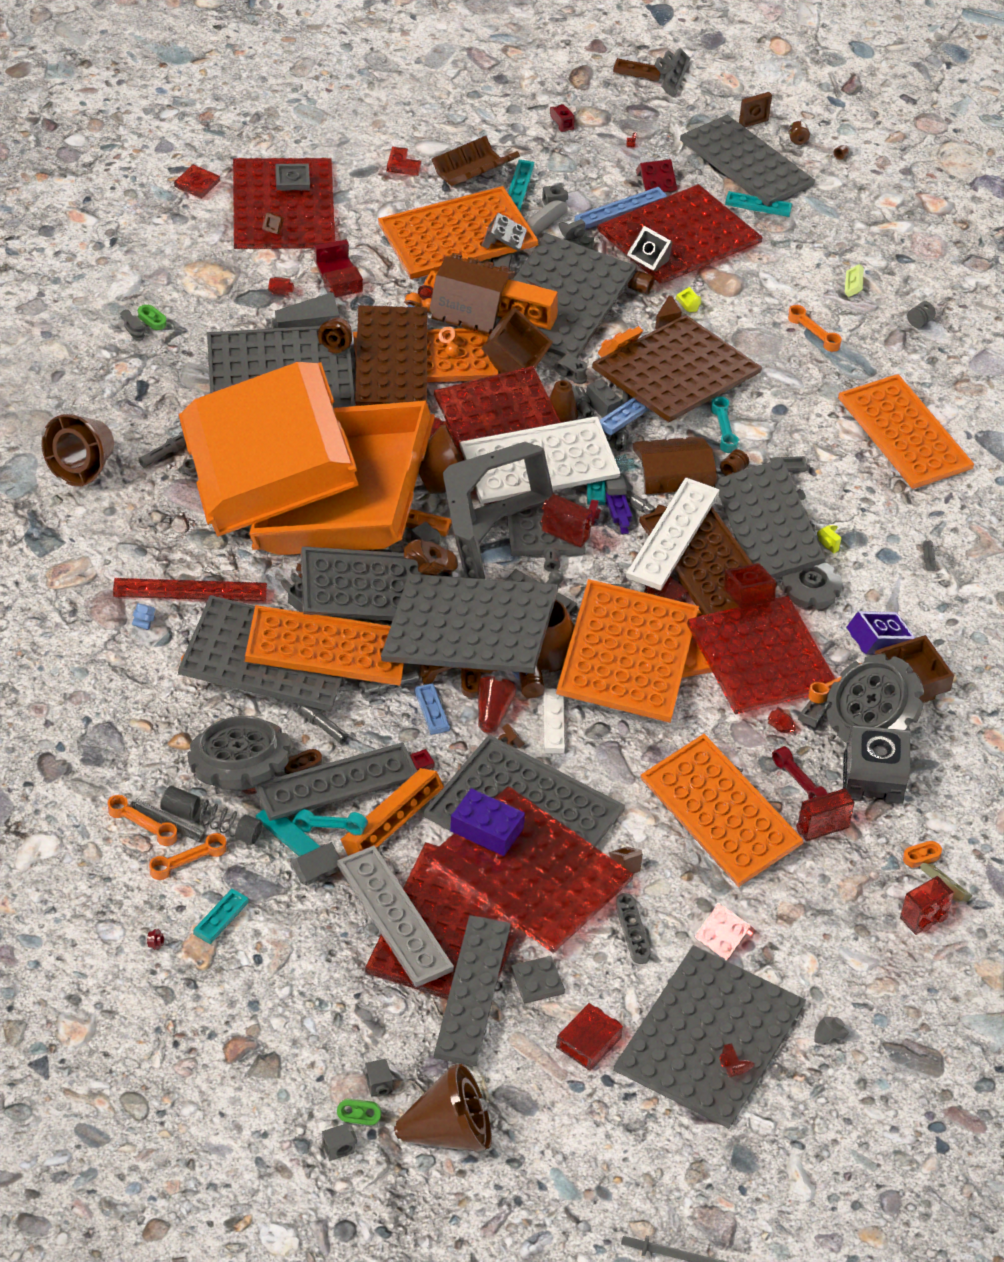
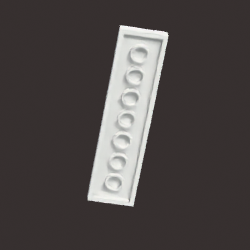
M685 478L627 571L626 578L661 590L717 499L719 489Z

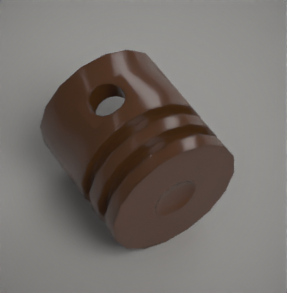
M637 270L629 281L628 288L648 295L653 288L655 276Z
M735 449L720 463V470L725 476L743 471L750 463L749 457L742 450Z
M536 666L534 673L525 675V672H519L523 696L536 698L544 693L545 687L542 671L538 666Z

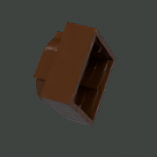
M514 307L502 317L481 349L488 355L490 362L506 378L511 375L520 384L532 375L553 341Z
M926 635L875 650L874 655L884 654L889 660L895 656L911 666L913 672L919 676L923 685L924 695L919 697L923 703L934 700L936 695L951 691L955 675Z

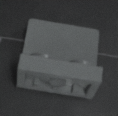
M497 213L488 225L482 246L488 249L491 243L494 245L498 239L519 251L527 229L510 220L507 216Z

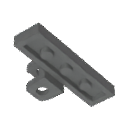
M681 48L677 49L675 54L669 50L666 51L664 57H658L654 64L663 75L666 74L661 87L671 97L677 94L691 59Z

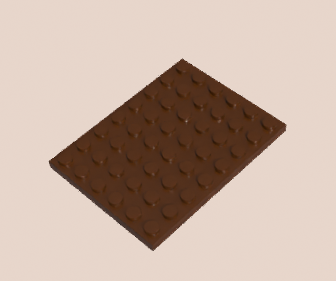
M686 314L592 363V369L668 423L761 373L762 366Z

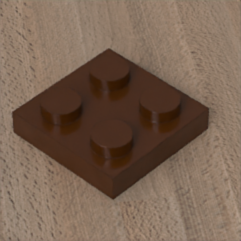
M766 92L742 99L739 123L746 128L769 121L772 94Z

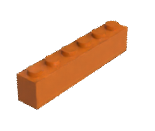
M420 768L366 816L368 824L361 835H353L348 832L340 840L347 855L350 856L372 846L377 848L439 793L444 786L438 772Z

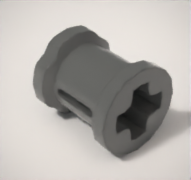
M555 547L546 548L543 551L545 570L549 572L559 570V549Z

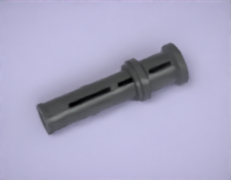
M183 431L178 436L167 439L166 443L139 457L140 465L146 468L170 453H177L180 448L186 446Z
M416 670L403 673L400 686L371 681L365 683L362 681L359 683L360 693L364 699L374 694L382 695L386 690L418 683L419 676Z
M301 704L297 705L296 712L304 715L309 723L318 725L340 744L347 740L348 733L325 717L321 709Z

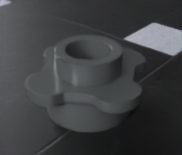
M185 460L180 473L197 476L194 460Z

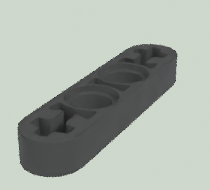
M622 893L617 896L616 911L630 956L635 963L645 964L650 959L651 949L634 897L631 894ZM622 902L628 904V910H626L625 904ZM632 917L636 922L628 923L625 921V918ZM639 934L641 939L634 940L630 935ZM638 947H640L641 953L644 954V956H641L640 953H638Z

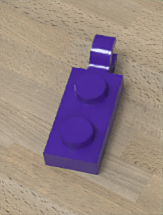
M606 493L605 499L613 523H619L621 534H629L628 527H630L629 522L632 521V514L625 495H608Z

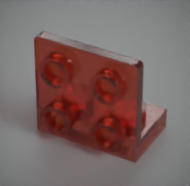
M718 903L695 935V938L724 959L729 960L745 936L748 934L753 937L757 930Z

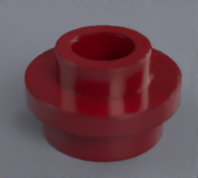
M160 929L149 931L147 935L149 948L159 950L164 945L165 938Z

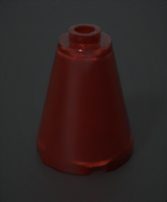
M487 676L479 680L478 727L485 733L497 731L516 695V686L506 679L502 678V681L495 680V676Z

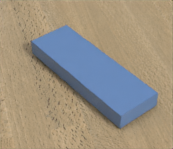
M434 684L415 687L414 692L430 734L450 731L448 720Z

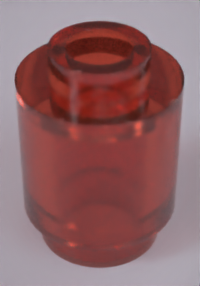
M270 278L268 291L272 292V294L289 296L294 291V283L289 278Z

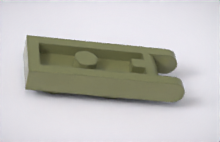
M921 864V870L935 880L934 884L938 888L949 891V896L953 900L968 902L973 896L935 865Z

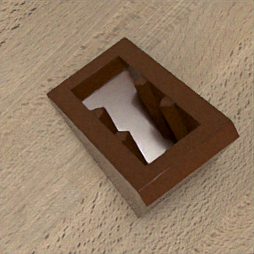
M670 295L656 316L655 329L682 316L681 309Z
M626 846L608 852L621 877L640 872L643 856L642 850Z

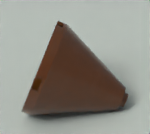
M463 1063L450 1066L396 1121L394 1132L398 1139L408 1143L481 1152L491 1147L492 1130L488 1111H483L480 1102L483 1095L467 1066Z

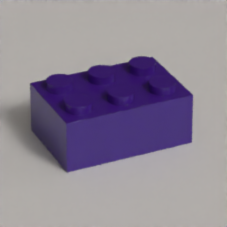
M471 788L451 815L450 831L505 856L524 828L525 813Z

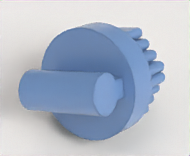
M137 603L132 615L134 616L132 625L149 630L151 621H154L155 608Z

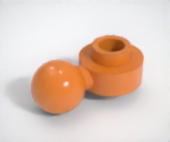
M411 292L406 295L404 303L415 307H428L427 312H429L432 298L423 300L418 293Z
M451 327L442 328L438 335L439 340L444 345H447L446 354L450 357H456L460 351L459 346L455 344L457 333Z

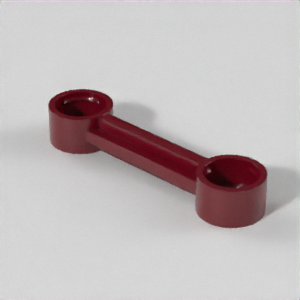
M782 746L772 752V759L775 765L780 769L785 768L807 792L809 801L814 808L819 809L829 804L830 797L826 789L822 786L817 787L793 761V755L786 746Z

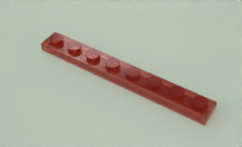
M114 578L113 597L208 600L209 596L212 595L232 601L266 602L267 583Z

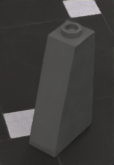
M328 293L275 310V318H272L273 328L321 326L332 318H340L334 294Z

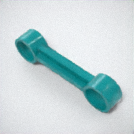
M717 396L712 399L711 412L717 416L722 434L720 449L725 453H731L733 450L738 449L739 438L732 434L727 414L729 400L725 397Z
M303 809L296 814L293 823L303 832H310L312 827L346 829L353 835H361L368 824V820L357 812H352L348 818L315 816L312 812Z

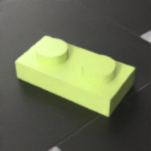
M861 264L846 271L845 294L848 297L858 294L863 290L864 268Z

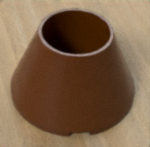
M62 414L54 417L46 425L45 434L41 440L42 453L47 466L57 478H62L68 485L84 486L93 482L99 476L113 451L114 438L111 430L99 420L82 416Z
M445 424L441 425L429 438L425 456L421 461L418 472L429 494L446 493L443 472L449 465L464 461Z
M556 599L536 665L541 670H549V672L563 669L575 627L566 607Z

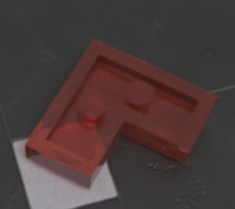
M392 146L386 172L419 176L422 161L407 159L408 148Z

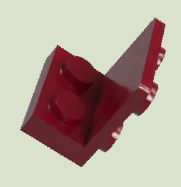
M671 159L640 163L636 168L637 176L642 175L645 191L659 187L664 193L677 190Z
M347 239L314 245V262L324 282L356 277V271L349 258V243Z

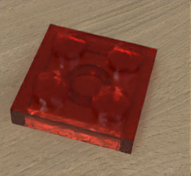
M193 164L174 181V187L202 199L220 182V176Z

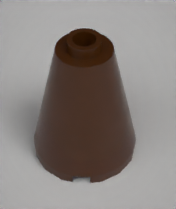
M566 380L557 381L552 389L543 411V420L545 419L547 425L578 420L572 384Z

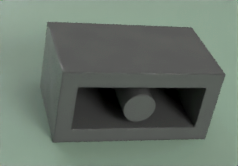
M602 379L587 385L586 394L590 399L589 405L602 418L621 406L622 399Z
M330 842L291 860V864L300 883L308 882V884H312L320 880L319 875L325 873L328 876L337 872V860H340L333 842Z

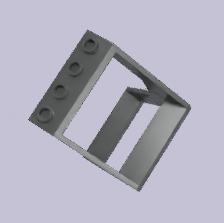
M528 442L518 443L449 465L443 472L453 532L465 578L485 579L479 543L499 518L554 501L555 497L545 451L541 446ZM524 459L531 491L474 509L470 492L486 472Z

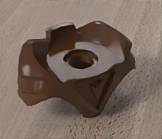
M421 539L413 540L404 548V557L417 561L418 572L425 575L437 576L440 572H447L451 575L458 568L456 555L434 542Z

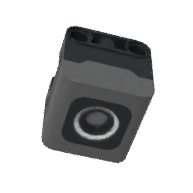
M851 725L843 758L842 797L861 800L863 794V796L884 797V802L903 804L910 774V731Z

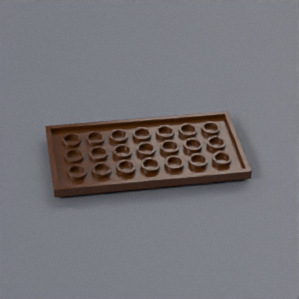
M358 305L355 406L426 401L427 403L428 307Z
M711 507L673 570L696 606H699V610L707 622L775 601L776 596L717 512ZM666 509L640 516L639 523L648 536H650Z

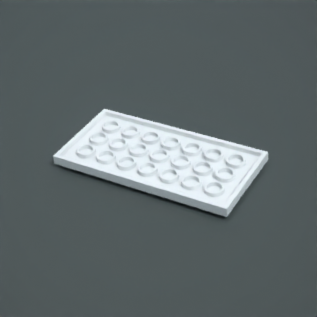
M597 416L460 442V449L464 460L522 442L541 446L545 451L553 490L620 477L619 468ZM524 459L486 472L475 486L481 504L504 500L531 491Z

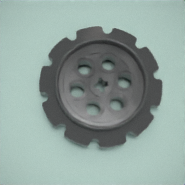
M884 654L867 656L861 664L857 661L850 664L840 673L842 679L839 682L833 683L828 694L827 701L832 705L827 709L829 724L834 731H838L837 736L846 744L851 725L911 731L909 725L913 722H918L924 705L919 699L920 696L924 695L923 685L919 676L902 659L894 656L889 660Z
M235 716L213 723L203 733L196 736L190 744L191 751L187 753L190 771L196 773V778L201 782L225 790H245L254 788L256 784L267 781L276 773L281 772L289 762L291 746L287 733H282L280 726L258 717Z

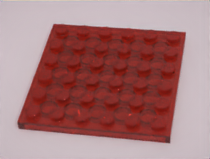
M789 595L690 618L687 621L694 639L735 715L808 697L812 683L821 682L826 684L835 679Z

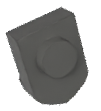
M582 219L570 224L560 222L559 229L567 240L577 239L578 236H584L585 222Z
M824 1016L816 1027L814 1042L825 1043L832 1038L844 1039L849 1032L844 1027L845 1024L840 1018Z

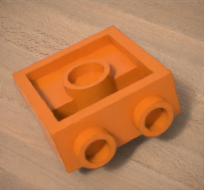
M638 326L634 329L629 328L624 333L619 332L613 339H606L601 343L598 354L602 358L637 340L643 330Z

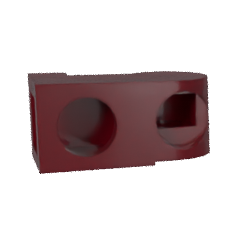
M564 104L550 107L551 119L555 120L559 125L560 132L574 129V114Z

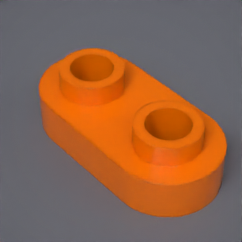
M926 841L908 847L904 851L903 862L912 868L920 867L922 863L929 864L935 862L941 857L942 847L935 841Z

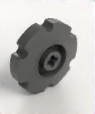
M823 563L783 576L781 586L783 593H788V599L794 604L803 608L814 606L815 609H822L835 603V598L840 597L842 578L840 575L835 574L833 566Z

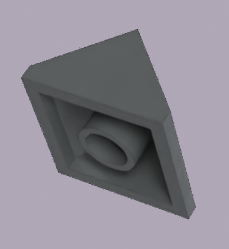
M644 226L627 256L656 271L669 261L672 241Z

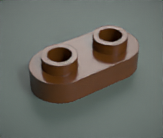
M461 669V692L464 696L474 698L480 694L481 672Z
M308 749L289 757V762L285 766L284 771L286 774H291L320 766L322 764V754L316 749Z

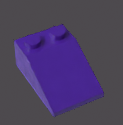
M858 611L846 626L851 637L858 643L861 651L865 654L874 655L875 650L915 638L897 612Z

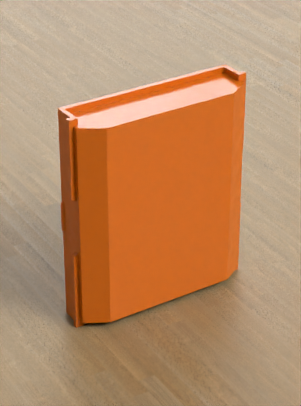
M295 362L196 398L178 414L188 453L192 454L199 479L196 483L208 525L212 524L217 537L359 486L355 475L357 468L344 429H342L340 422L337 420L332 405L334 399L321 362Z
M426 401L334 408L337 420L340 422L342 429H344L357 468L355 475L359 486L252 524L249 533L253 541L252 550L261 549L277 555L301 554L302 547L371 550L385 549L398 541H402L414 496L415 483L435 419V415L430 414Z

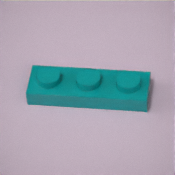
M231 888L193 929V935L211 944L249 903V898Z

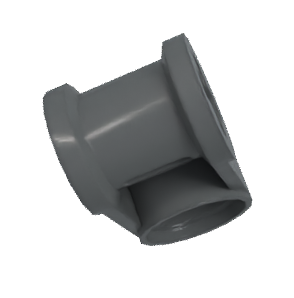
M566 354L555 363L554 368L559 375L566 377L576 384H583L587 381L586 370L588 365L586 362L577 359L571 354Z

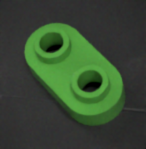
M145 304L138 308L139 319L150 328L162 330L166 327V316L155 307Z
M347 1098L342 1100L337 1107L338 1117L342 1121L349 1123L373 1125L379 1121L382 1113L377 1103L366 1100ZM350 1106L353 1111L348 1113L345 1111V1107ZM367 1110H374V1115H368Z

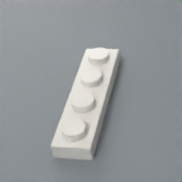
M545 688L543 693L544 753L564 754L563 696L556 694L557 688Z

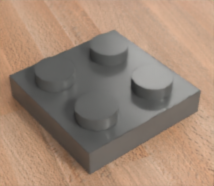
M275 164L276 190H310L309 164Z
M552 956L511 965V972L524 1004L565 993V988Z

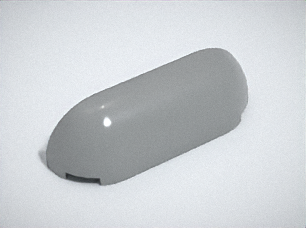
M559 200L552 201L526 220L535 236L539 235L567 212V203Z

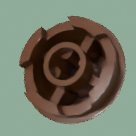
M332 318L324 322L318 331L320 345L322 343L324 347L328 348V352L341 353L349 348L352 343L350 324L342 318Z

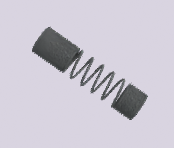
M172 785L165 790L160 803V808L164 811L189 821L192 820V822L200 820L202 826L210 824L212 830L219 827L221 833L228 831L230 837H235L251 845L256 843L261 834L262 821L245 814L237 824L235 835H231L230 828L236 819L237 811L233 812L228 829L222 832L221 824L226 817L227 807L221 813L218 826L213 828L211 821L217 812L218 803L213 806L208 823L203 824L202 817L207 810L208 800L202 806L200 817L197 820H193L199 810L201 798Z

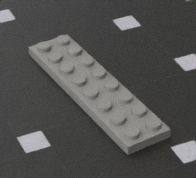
M375 846L337 860L339 869L415 987L453 972L454 966Z

